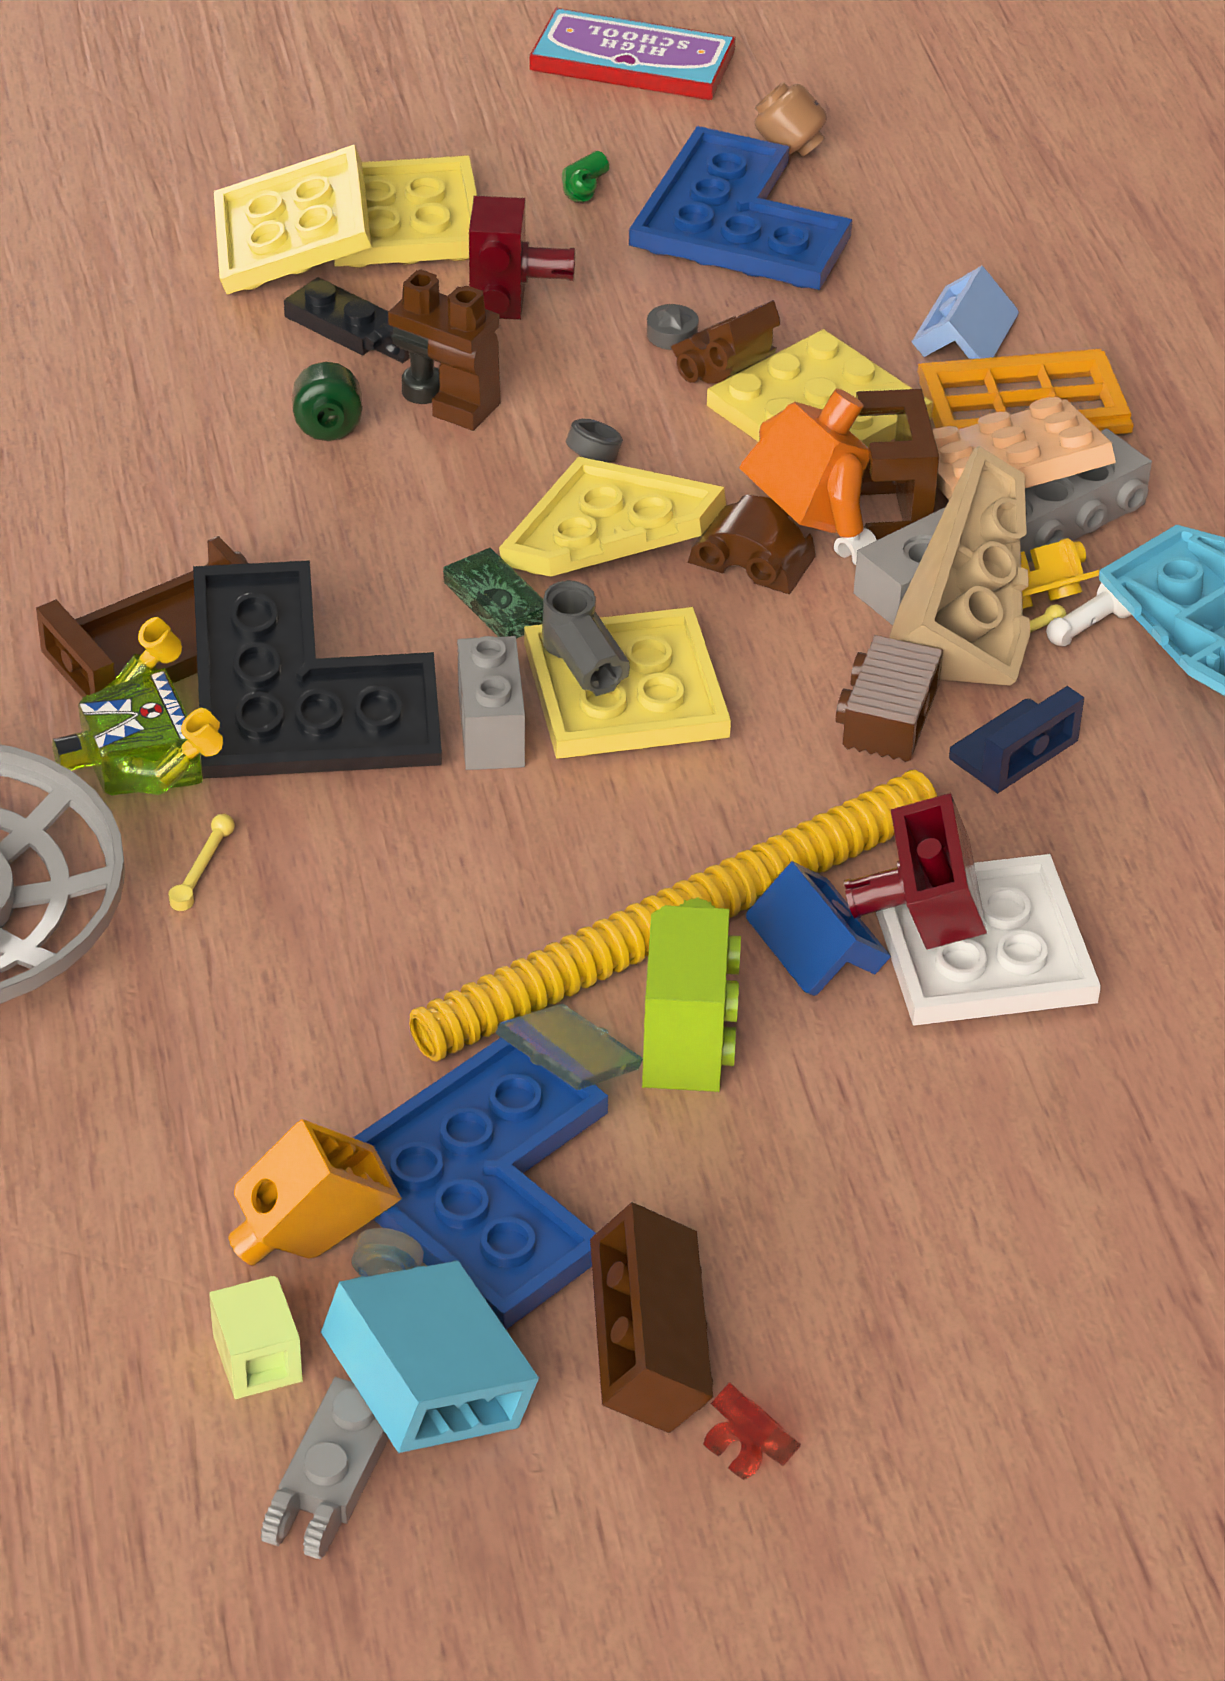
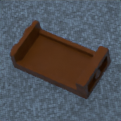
M219 536L207 541L209 561L205 566L248 564L242 553L239 551L234 552ZM193 571L77 619H74L57 599L36 607L41 652L86 702L101 701L110 698L108 700H116L125 697L121 692H114L119 691L118 687L146 650L138 640V633L143 624L154 617L161 618L181 640L182 652L173 662L161 663L159 661L134 691L141 692L125 699L134 697L132 698L133 701L149 694L146 692L153 690L149 688H155L150 675L165 671L170 684H173L198 673Z

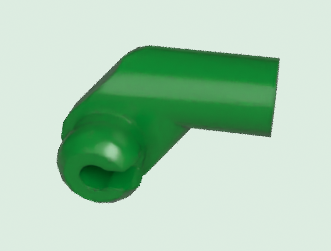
M594 151L563 169L561 174L563 191L570 200L583 203L593 197L597 187L596 178L604 175L609 170L608 159L601 151Z

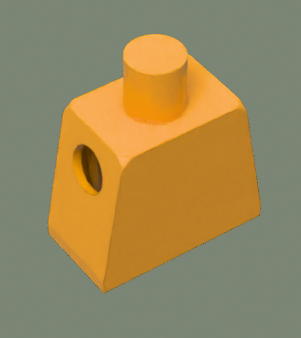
M301 1119L236 1183L234 1195L246 1220L229 1233L228 1239L235 1253L244 1262L252 1266L256 1265L275 1248L311 1259L320 1256L395 1205L402 1198L373 1145Z

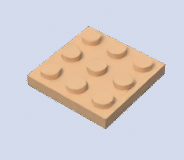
M1058 397L1037 400L1030 404L1029 410L1011 415L1008 412L990 413L979 418L978 424L962 429L947 426L933 430L939 453L937 487L948 500L951 498L972 451L978 446L1024 473L1025 489L1116 463L1112 442L1067 399L1062 400Z

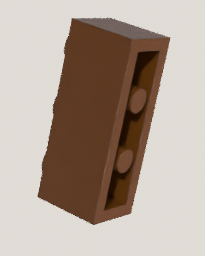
M631 1202L590 1238L602 1406L664 1432L671 1433L713 1398V1379L710 1367L697 1231Z

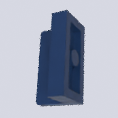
M1066 686L1039 704L1032 699H1024L952 745L949 750V759L998 794L1078 741L1085 697L1069 686Z

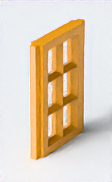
M1101 349L918 363L919 384L924 397L933 402L931 417L936 429L947 426L962 429L978 424V419L984 415L994 412H1008L1011 415L1029 410L1030 404L1037 400L1058 397L1062 400L1067 399L1099 431L1109 429L1114 434L1133 432L1134 424L1131 419V411L1107 355Z

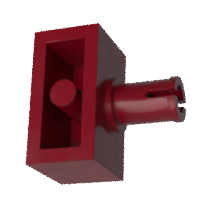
M474 196L469 225V286L483 291L485 309L498 313L499 319L521 320L525 283L528 282V278L574 281L575 248L529 247V242H525L526 198Z
M948 793L890 809L899 857L897 867L856 879L844 880L845 894L853 918L858 919L866 914L907 904L926 950L987 934L970 839L952 794Z

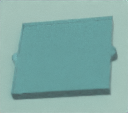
M563 1003L500 1022L495 1033L530 1057V1061L533 1064L543 1066L576 1090L639 1069L643 1061L641 1056L610 1036L608 1030L595 1026Z

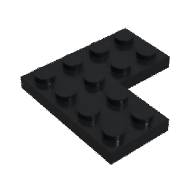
M310 560L193 566L199 708H206L220 722L218 732L223 736V746L218 754L207 757L201 754L203 779L442 765L434 652L316 658Z

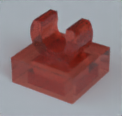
M730 1382L711 1402V1405L729 1422H722L711 1428L704 1439L703 1445L719 1457L729 1444L740 1441V1454L731 1462L728 1469L743 1480L757 1472L762 1462L763 1452L784 1466L801 1446L763 1408Z

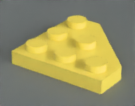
M578 456L499 547L502 566L551 577L702 536L726 506L725 489L722 486Z

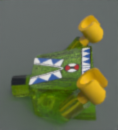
M159 617L146 621L138 633V640L146 649L143 654H134L112 682L99 692L83 697L78 703L81 732L52 739V749L57 764L71 771L93 766L104 793L111 796L136 792L161 795L170 788L202 783L200 753L206 757L218 754L223 746V736L218 732L220 722L206 708L196 709L187 715L166 669H157L155 667L159 661L161 663L173 662L182 652L181 640Z

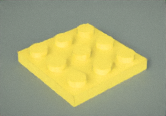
M355 145L214 191L219 278L227 295L243 289H255L267 281L289 274L304 273L313 266L338 258H349L362 250L372 247L362 161Z
M469 155L362 162L372 247L362 250L349 258L335 259V267L350 266L360 268L370 264L398 262L402 264H415L419 261L450 259L453 261H463L469 259V225L473 198L477 196Z
M822 329L708 388L707 406L759 442L760 425L783 411L788 404L793 402H799L823 410L836 388L846 391L856 397L857 391L903 390L912 388ZM924 397L928 415L931 419L933 402ZM897 415L858 416L849 431L868 448L872 442L892 441L896 437Z
M693 607L601 617V621L629 660L630 668L629 676L623 679L613 692L595 696L590 690H583L564 660L550 654L543 647L541 641L542 624L524 626V645L556 759L730 738L731 719Z

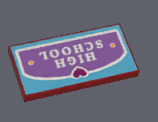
M555 8L530 53L529 70L712 100L735 52L736 37Z

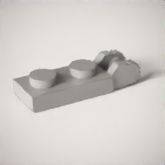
M334 1377L279 1484V1490L276 1491L271 1505L268 1507L262 1523L261 1538L263 1542L279 1546L283 1539L286 1538L299 1510L313 1513L314 1516L305 1531L303 1551L305 1555L322 1559L326 1551H328V1547L331 1545L341 1523L347 1524L389 1439L353 1382Z

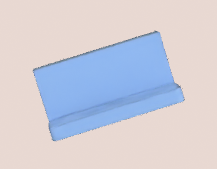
M982 265L944 287L913 338L912 343L923 357L955 341L969 359L991 358L995 356L1019 312Z

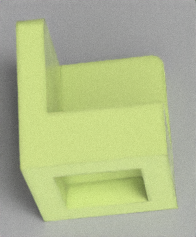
M269 1276L209 1292L213 1336L234 1399L303 1382L300 1337L277 1277Z

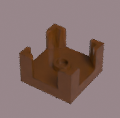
M922 389L856 392V398L864 405L858 416L897 415L895 441L870 443V459L863 473L861 495L896 494L903 520L866 523L864 528L869 529L876 537V540L934 513L939 453Z

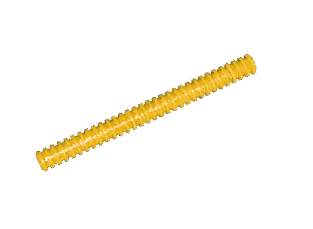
M909 770L901 777H894L886 784L877 785L872 791H865L857 798L846 800L841 806L830 808L827 813H819L812 820H805L799 823L796 828H788L781 835H774L769 837L766 842L753 845L750 850L738 852L735 858H726L719 865L707 867L703 873L691 875L688 881L680 880L672 888L661 889L656 896L649 895L643 898L640 904L632 903L624 911L612 913L608 919L595 921L592 927L585 926L580 928L576 935L568 934L560 940V944L558 942H551L545 946L543 951L535 950L531 952L527 959L518 958L512 962L510 967L501 966L496 969L494 976L492 974H485L478 979L477 984L475 982H468L462 986L460 992L458 990L449 991L444 996V1001L441 998H435L429 1001L427 1009L420 1006L414 1008L410 1012L409 1022L412 1037L419 1050L432 1061L438 1062L444 1059L447 1051L449 1053H457L464 1047V1043L466 1045H473L480 1040L481 1035L489 1037L495 1034L498 1027L503 1029L510 1027L514 1023V1019L524 1020L528 1018L531 1011L540 1012L547 1007V1003L557 1004L561 1002L564 995L573 996L577 994L580 987L589 988L596 983L597 979H608L613 974V971L622 972L626 970L629 963L638 964L642 962L649 953L651 914L664 905L680 906V904L684 903V900L687 901L699 897V899L711 901V905L715 906V908L730 909L729 918H732L740 910L750 909L791 861L816 873L826 872L833 865H840L848 858L860 855L863 850H871L878 843L889 841L895 836L890 809L937 797L935 788L931 781L918 770Z

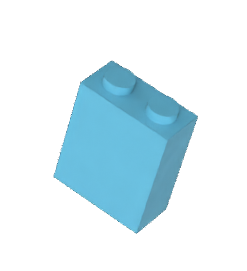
M459 1261L418 1266L408 1270L339 1281L321 1330V1334L398 1453L519 1428L539 1379Z

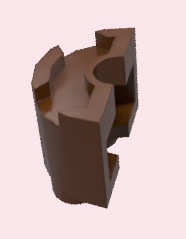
M773 300L739 315L737 318L733 316L671 345L670 348L677 358V368L680 375L690 383L698 380L707 384L719 383L774 354L777 347L772 346L773 328L780 325V317L775 301Z
M744 495L739 502L726 505L721 510L715 520L693 545L688 563L722 574L728 566L738 565L746 569L748 576L753 580L754 584L790 595L816 557L811 534L804 537L799 527L788 518L789 514L773 499L763 496Z

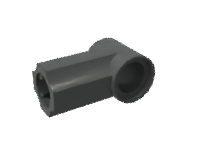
M567 580L550 585L544 594L541 640L543 647L550 654L564 660L583 690H590L595 696L613 692L617 685L629 676L630 664L595 612L596 596L594 591L588 585L578 581Z

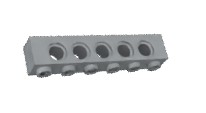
M1104 429L1100 432L1112 442L1116 463L1026 488L1027 534L1020 539L1021 552L1025 551L1027 562L1033 561L1030 549L1059 542L1065 538L1073 541L1144 505L1148 495L1152 461L1109 429ZM945 508L857 550L854 594L892 625L894 624L901 601Z

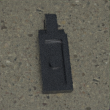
M320 277L315 278L284 299V314L286 318L362 356L370 350H377L401 363L410 359L409 351L399 348L392 341L393 326L389 325L387 310Z

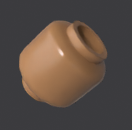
M783 82L765 96L755 107L759 112L755 119L756 129L766 141L789 146V155L798 151L804 157L825 138L819 130L826 123L827 114L803 85L795 84L788 87Z

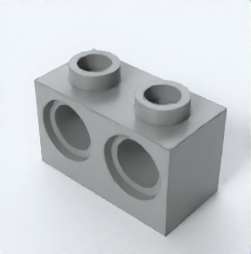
M484 636L480 638L457 639L458 696L465 769L525 767V711L516 636Z

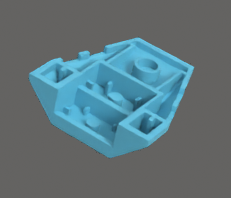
M1176 524L1099 570V580L1190 677L1225 697V537Z

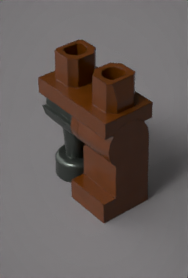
M422 269L416 270L403 283L402 299L388 311V322L390 326H393V335L391 336L393 343L399 348L409 351L411 366L402 374V395L412 403H432L433 417L474 431L501 404L498 338L495 334V331L499 328V314L485 309L483 291L470 286L457 287L447 296L439 293V280L436 274ZM434 361L441 363L439 369L434 366Z

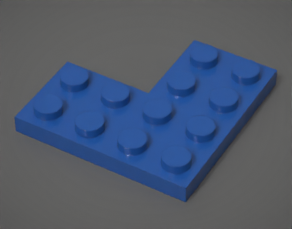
M697 126L629 228V246L645 249L653 254H667L693 260L705 266L714 265L740 271L752 277L762 276L779 280L799 288L820 290L851 237L852 219L766 200L788 164L789 146Z
M519 1025L353 1137L374 1146L402 1198L373 1220L427 1266L459 1261L507 1330L592 1267L590 1238L596 1233L523 1173L608 1114V1095Z

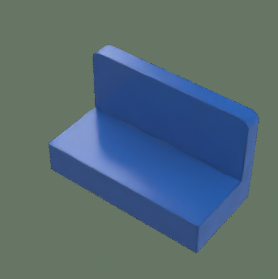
M793 861L790 862L746 913V919L805 993L812 996L818 995L846 962L876 974L891 958V955L860 918H853L848 903L826 877Z

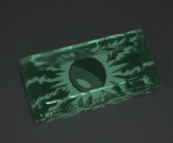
M491 548L443 567V582L498 637L516 636L517 639L524 636V626L542 624L543 598Z

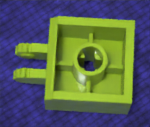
M697 897L696 899L684 900V903L680 904V906L664 905L651 914L645 995L642 1088L720 1092L721 1066H734L736 1027H724V1021L737 1022L739 983L735 980H726V974L739 975L741 936L728 935L730 909L715 908V906L711 905V901L708 902Z

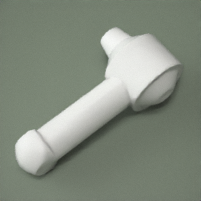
M1101 583L1096 597L1066 616L1054 618L1048 624L1046 633L1051 643L1058 646H1066L1071 643L1073 637L1109 614L1113 613L1119 618H1127L1131 616V613Z

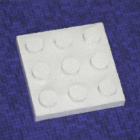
M1050 854L974 863L987 934L926 950L907 904L876 912L913 1026L1098 1003L1101 985Z

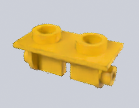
M1065 538L1059 542L1030 549L1035 567L1034 571L1029 569L1025 551L1021 552V568L1028 569V587L1022 591V607L1024 609L1033 606L1030 595L1046 590L1050 601L1081 593L1083 591L1080 581L1099 576V570L1086 574L1083 573L1081 563H1084L1086 560V551L1080 541L1073 542L1071 539Z

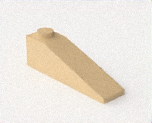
M980 446L972 451L901 601L889 638L942 649L940 680L1008 686L1017 681L1030 637L1029 617L1023 616L1022 591L1028 587V569L1021 568L1020 539L1027 534L1024 473Z

